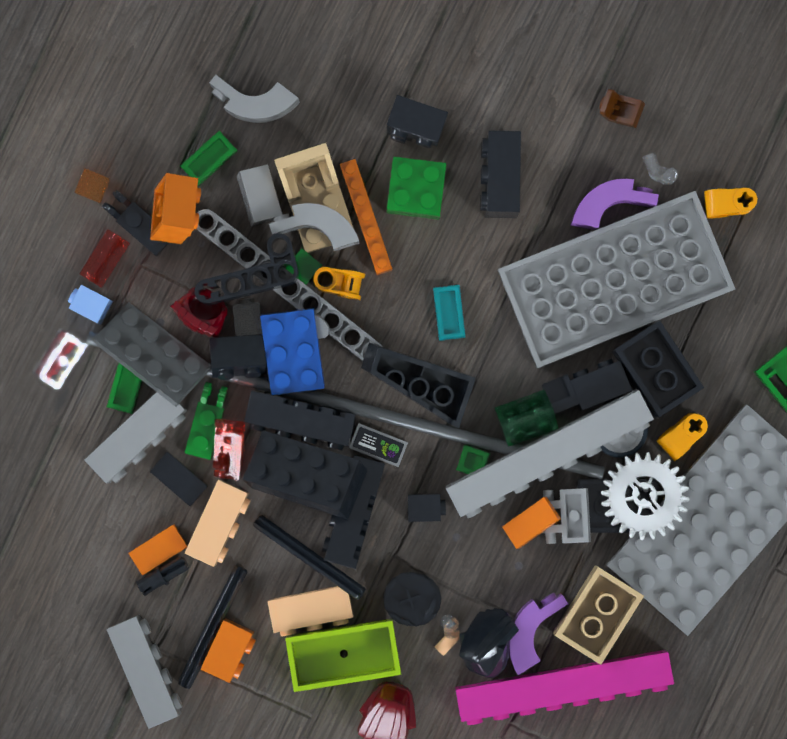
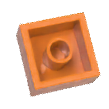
M170 173L165 174L154 190L150 240L182 244L187 237L191 236L192 231L197 229L199 214L195 213L196 204L199 203L201 197V188L197 187L198 178Z

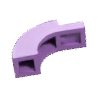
M616 179L605 182L594 188L584 197L574 212L570 226L597 230L601 216L607 208L620 203L653 208L657 206L659 194H653L652 189L637 187V190H633L634 179Z
M554 592L541 600L543 605L540 607L531 599L515 616L513 621L519 631L509 641L510 646L508 650L510 652V660L518 675L541 661L534 649V634L543 620L568 605L561 593L557 596Z

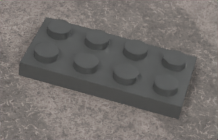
M129 302L94 338V344L176 407L211 370L209 363Z

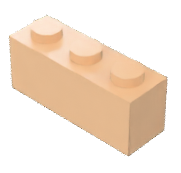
M218 480L184 554L213 567L217 565V562L223 563L229 550L225 547L228 538L234 539L240 524L236 523L240 513H246L251 502L247 498L249 492L223 480Z
M338 586L268 600L273 633L280 632L281 636L296 634V629L306 627L307 631L322 629V624L333 622V626L349 623L348 618H353L354 616L350 595Z

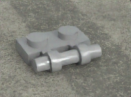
M588 488L561 489L560 500H554L553 490H543V497L549 499L554 509L561 508V524H554L543 532L545 533L546 544L556 543V533H562V543L591 542Z

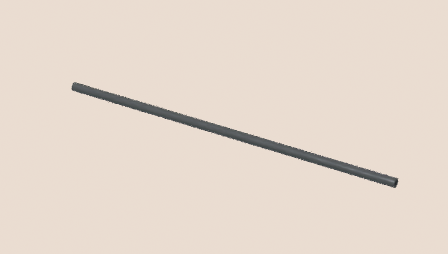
M89 332L87 338L88 345L98 347L94 344V338L98 333ZM211 370L206 374V376L212 377ZM234 376L232 379L225 380L271 393L269 378L266 377L247 378L245 376ZM315 390L278 394L506 455L524 446ZM577 460V464L563 469L602 479L605 467Z

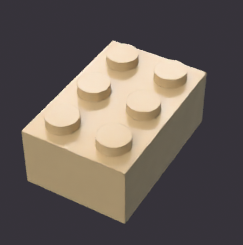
M595 565L553 631V634L601 665L644 595Z

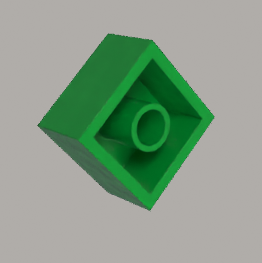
M393 157L387 213L439 220L446 163Z

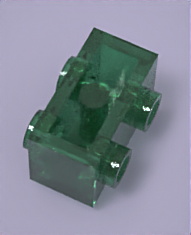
M545 389L494 408L508 447L559 429L552 404Z

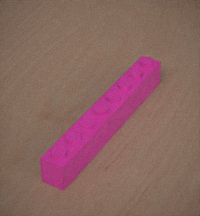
M666 650L604 660L601 665L597 662L457 686L455 690L461 722L467 721V725L482 723V718L493 717L494 720H503L509 718L510 713L520 712V716L534 714L536 713L535 709L546 707V711L562 709V704L573 703V706L589 704L588 699L599 698L601 702L615 699L616 694L625 693L626 697L641 695V690L652 688V692L668 690V685L674 684L669 653Z

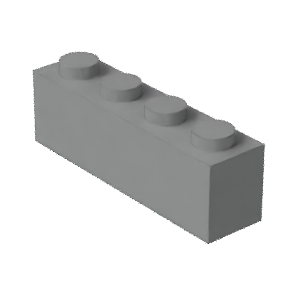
M156 392L85 459V462L106 484L112 481L116 484L127 474L124 469L132 462L134 465L138 464L147 455L144 451L151 444L155 447L166 437L164 432L170 426L176 428L186 418L183 414L187 409L181 403L177 407Z
M139 614L106 629L148 729L178 717L181 714L180 708L183 705L178 693L173 694L169 684L172 683V678L168 669H162L159 661L162 655L157 644L151 643L148 635L151 633V629L145 618L141 619Z

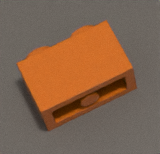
M225 618L200 670L228 683L232 681L233 677L238 679L245 665L241 663V659L244 653L250 654L256 642L252 638L254 631Z

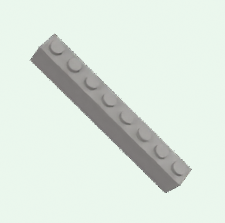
M635 389L446 485V490L460 517L466 515L467 518H471L482 512L480 507L488 503L494 506L506 499L504 495L512 491L518 494L530 487L529 482L537 478L539 482L544 481L554 475L553 470L561 466L563 469H567L578 463L577 458L585 454L587 457H591L602 451L600 446L608 442L611 445L617 444L626 439L624 434L632 430L638 433L650 426L649 422L654 418L640 391Z

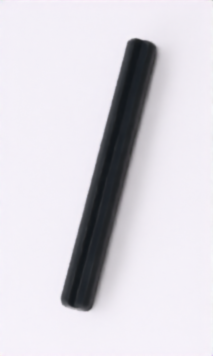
M260 515L255 520L253 526L346 593L356 600L363 596L366 590L365 587L328 561H325L324 558L263 515Z
M239 565L234 566L178 680L180 686L186 689L192 687L218 630L247 575L245 568Z

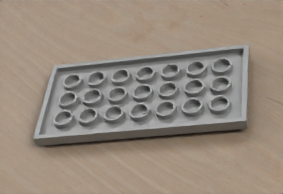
M696 191L498 269L536 368L735 290Z
M744 404L683 475L685 480L680 486H688L689 490L682 493V495L690 498L688 502L681 503L688 511L678 512L683 521L673 520L672 523L675 526V530H671L666 526L665 536L656 531L654 540L651 539L649 533H646L644 540H641L639 532H636L634 537L629 538L606 564L630 587L644 595L643 598L687 636L787 522V439L747 404ZM665 497L659 503L661 507L664 504Z

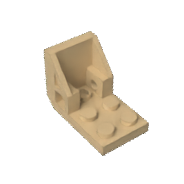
M326 143L274 160L293 216L295 215L292 205L303 203L320 204L341 214L353 227ZM313 228L298 229L307 253L332 245L328 237L319 230Z

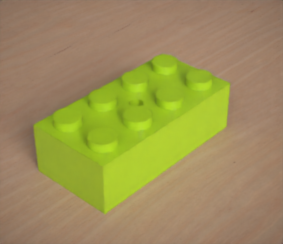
M392 618L293 634L285 638L294 692L401 675ZM346 650L348 652L347 657H342L340 652Z

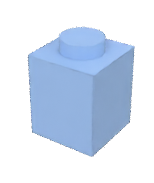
M83 285L79 289L75 288L68 300L71 303L69 309L100 325L113 303L112 300Z

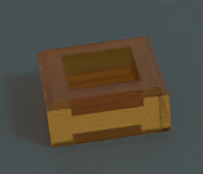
M85 168L74 193L101 203L110 179Z

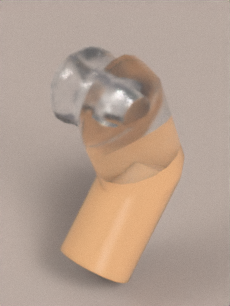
M449 614L444 615L440 620V625L444 627V637L434 646L443 656L460 638L459 622Z

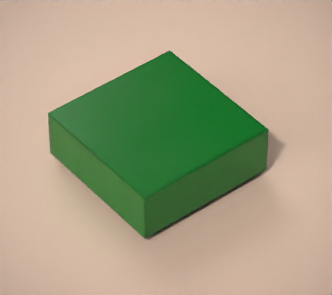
M301 249L295 256L299 269L298 279L307 285L314 277L315 272L323 265L305 250ZM291 266L285 268L291 274H294V269Z
M464 445L456 470L470 474L486 466L490 453Z

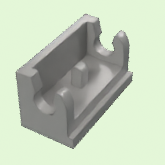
M268 164L240 171L237 175V180L251 227L274 221L273 218L282 215Z

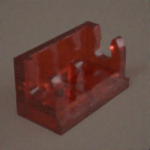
M224 419L215 420L213 468L218 469L214 470L215 477L240 481L243 468L245 422Z

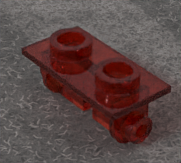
M107 229L79 274L102 288L130 243Z

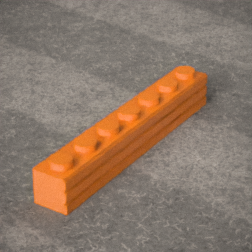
M356 159L341 163L340 168L376 275L392 271V266Z

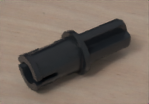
M178 557L163 567L158 566L156 571L136 581L137 586L143 595L146 596L164 584L166 586L169 585L170 580L189 569L188 563L184 557Z

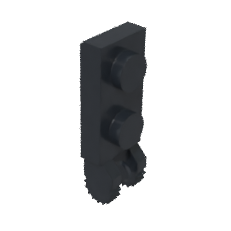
M115 190L113 192L114 198L128 208L120 215L113 206L106 202L101 207L111 214L120 226L157 257L167 246L168 242L150 240L152 217L136 203H131L119 191Z

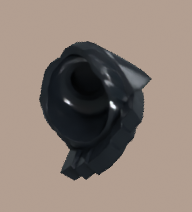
M494 608L493 610L486 609L485 612L480 611L470 624L468 630L459 633L461 644L459 656L471 672L487 678H494L506 668L510 654L508 650L510 646L509 641L519 629L513 619L503 609Z

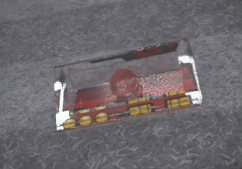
M61 328L32 373L59 390L87 347V344Z

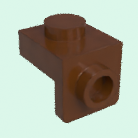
M608 89L606 96H603L600 102V114L607 121L636 128L645 103L642 100L619 95L614 90Z

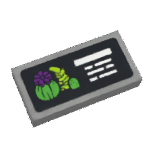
M358 423L349 448L399 467L408 442Z

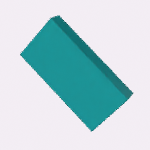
M460 285L433 288L439 341L466 338Z

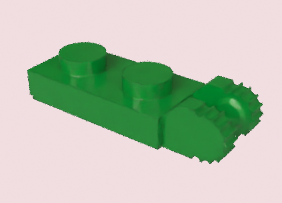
M205 382L201 400L196 408L185 454L211 460L225 410L223 406L228 387H221L218 393L217 405L212 406L207 404L212 391V383Z

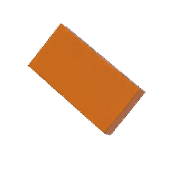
M543 497L502 526L515 548L520 549L561 520L549 499Z
M173 524L128 554L143 576L187 548L188 545L175 524Z

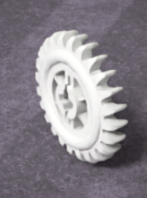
M649 452L646 453L644 460H641L640 455L636 453L634 462L625 456V466L616 462L618 472L608 471L613 480L603 481L604 485L609 487V490L601 491L603 496L609 498L601 503L602 506L611 507L605 512V516H615L611 525L614 526L621 523L620 533L630 529L629 537L633 538L636 532H639L641 540H644L646 533H649L651 539L654 540L656 531L665 536L666 526L671 530H675L672 521H683L678 512H687V508L682 506L681 503L690 500L689 497L682 495V493L689 490V487L680 486L685 480V476L676 477L679 467L676 466L670 470V459L661 464V455L658 454L654 461H652ZM643 477L650 478L648 483H640L637 479ZM653 479L662 485L664 491H656L655 487L651 484ZM630 486L633 489V496L625 498L627 488ZM639 489L643 490L644 492H648L649 490L651 491L649 495L651 498V502L657 508L656 510L652 506L650 501H647L646 499H642L641 501L639 500L641 497ZM665 495L664 504L661 507L657 503V496ZM634 500L635 504L639 507L638 513L636 514L630 510L626 502ZM642 509H650L654 514L642 516L641 512Z

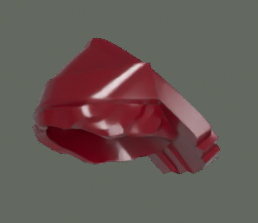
M194 287L170 305L183 324L193 332L219 338L228 312L224 302L214 305L203 304L196 298ZM205 288L201 295L210 299L212 292Z
M386 681L379 684L359 710L363 718L358 726V735L364 739H407L408 731L416 728L413 694L409 688L398 683Z

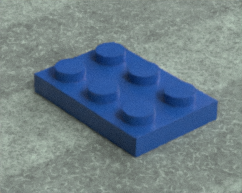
M314 308L260 315L271 395L324 389L325 383Z

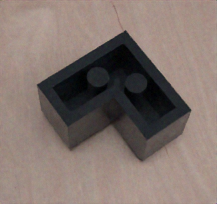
M397 95L387 122V134L391 135V140L405 144L406 140L412 142L413 139H416V144L426 148H431V145L438 146L448 112Z

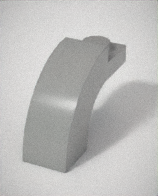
M217 75L209 82L214 89L211 93L222 102H225L226 99L228 100L224 106L225 111L231 116L246 122L265 123L277 120L290 113L300 103L297 96L278 82L270 91L259 96L241 94Z
M303 203L292 205L295 216L289 217V214L280 215L273 218L274 223L269 224L272 235L276 233L285 234L302 228L319 230L328 237L334 251L360 244L351 224L335 210L320 204Z

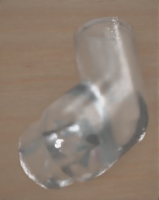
M655 153L642 157L648 174L653 181L664 185H671L677 180V170L660 166Z

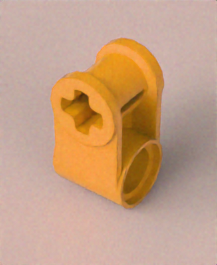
M750 188L704 191L706 218L713 219L748 214L757 204V195ZM742 195H744L746 200H750L746 207H743V203H738L737 201Z
M322 267L315 272L313 284L320 292L334 294L347 299L361 300L359 295L361 281L365 278L366 274L352 270ZM322 273H328L332 276L333 282L330 286L323 287L318 283V276ZM351 279H353L352 290L350 291Z
M688 413L675 425L666 430L656 442L676 461L706 433L708 428L707 421L702 415ZM690 420H699V423L697 424L699 428L698 431H689V428L691 426L689 423Z

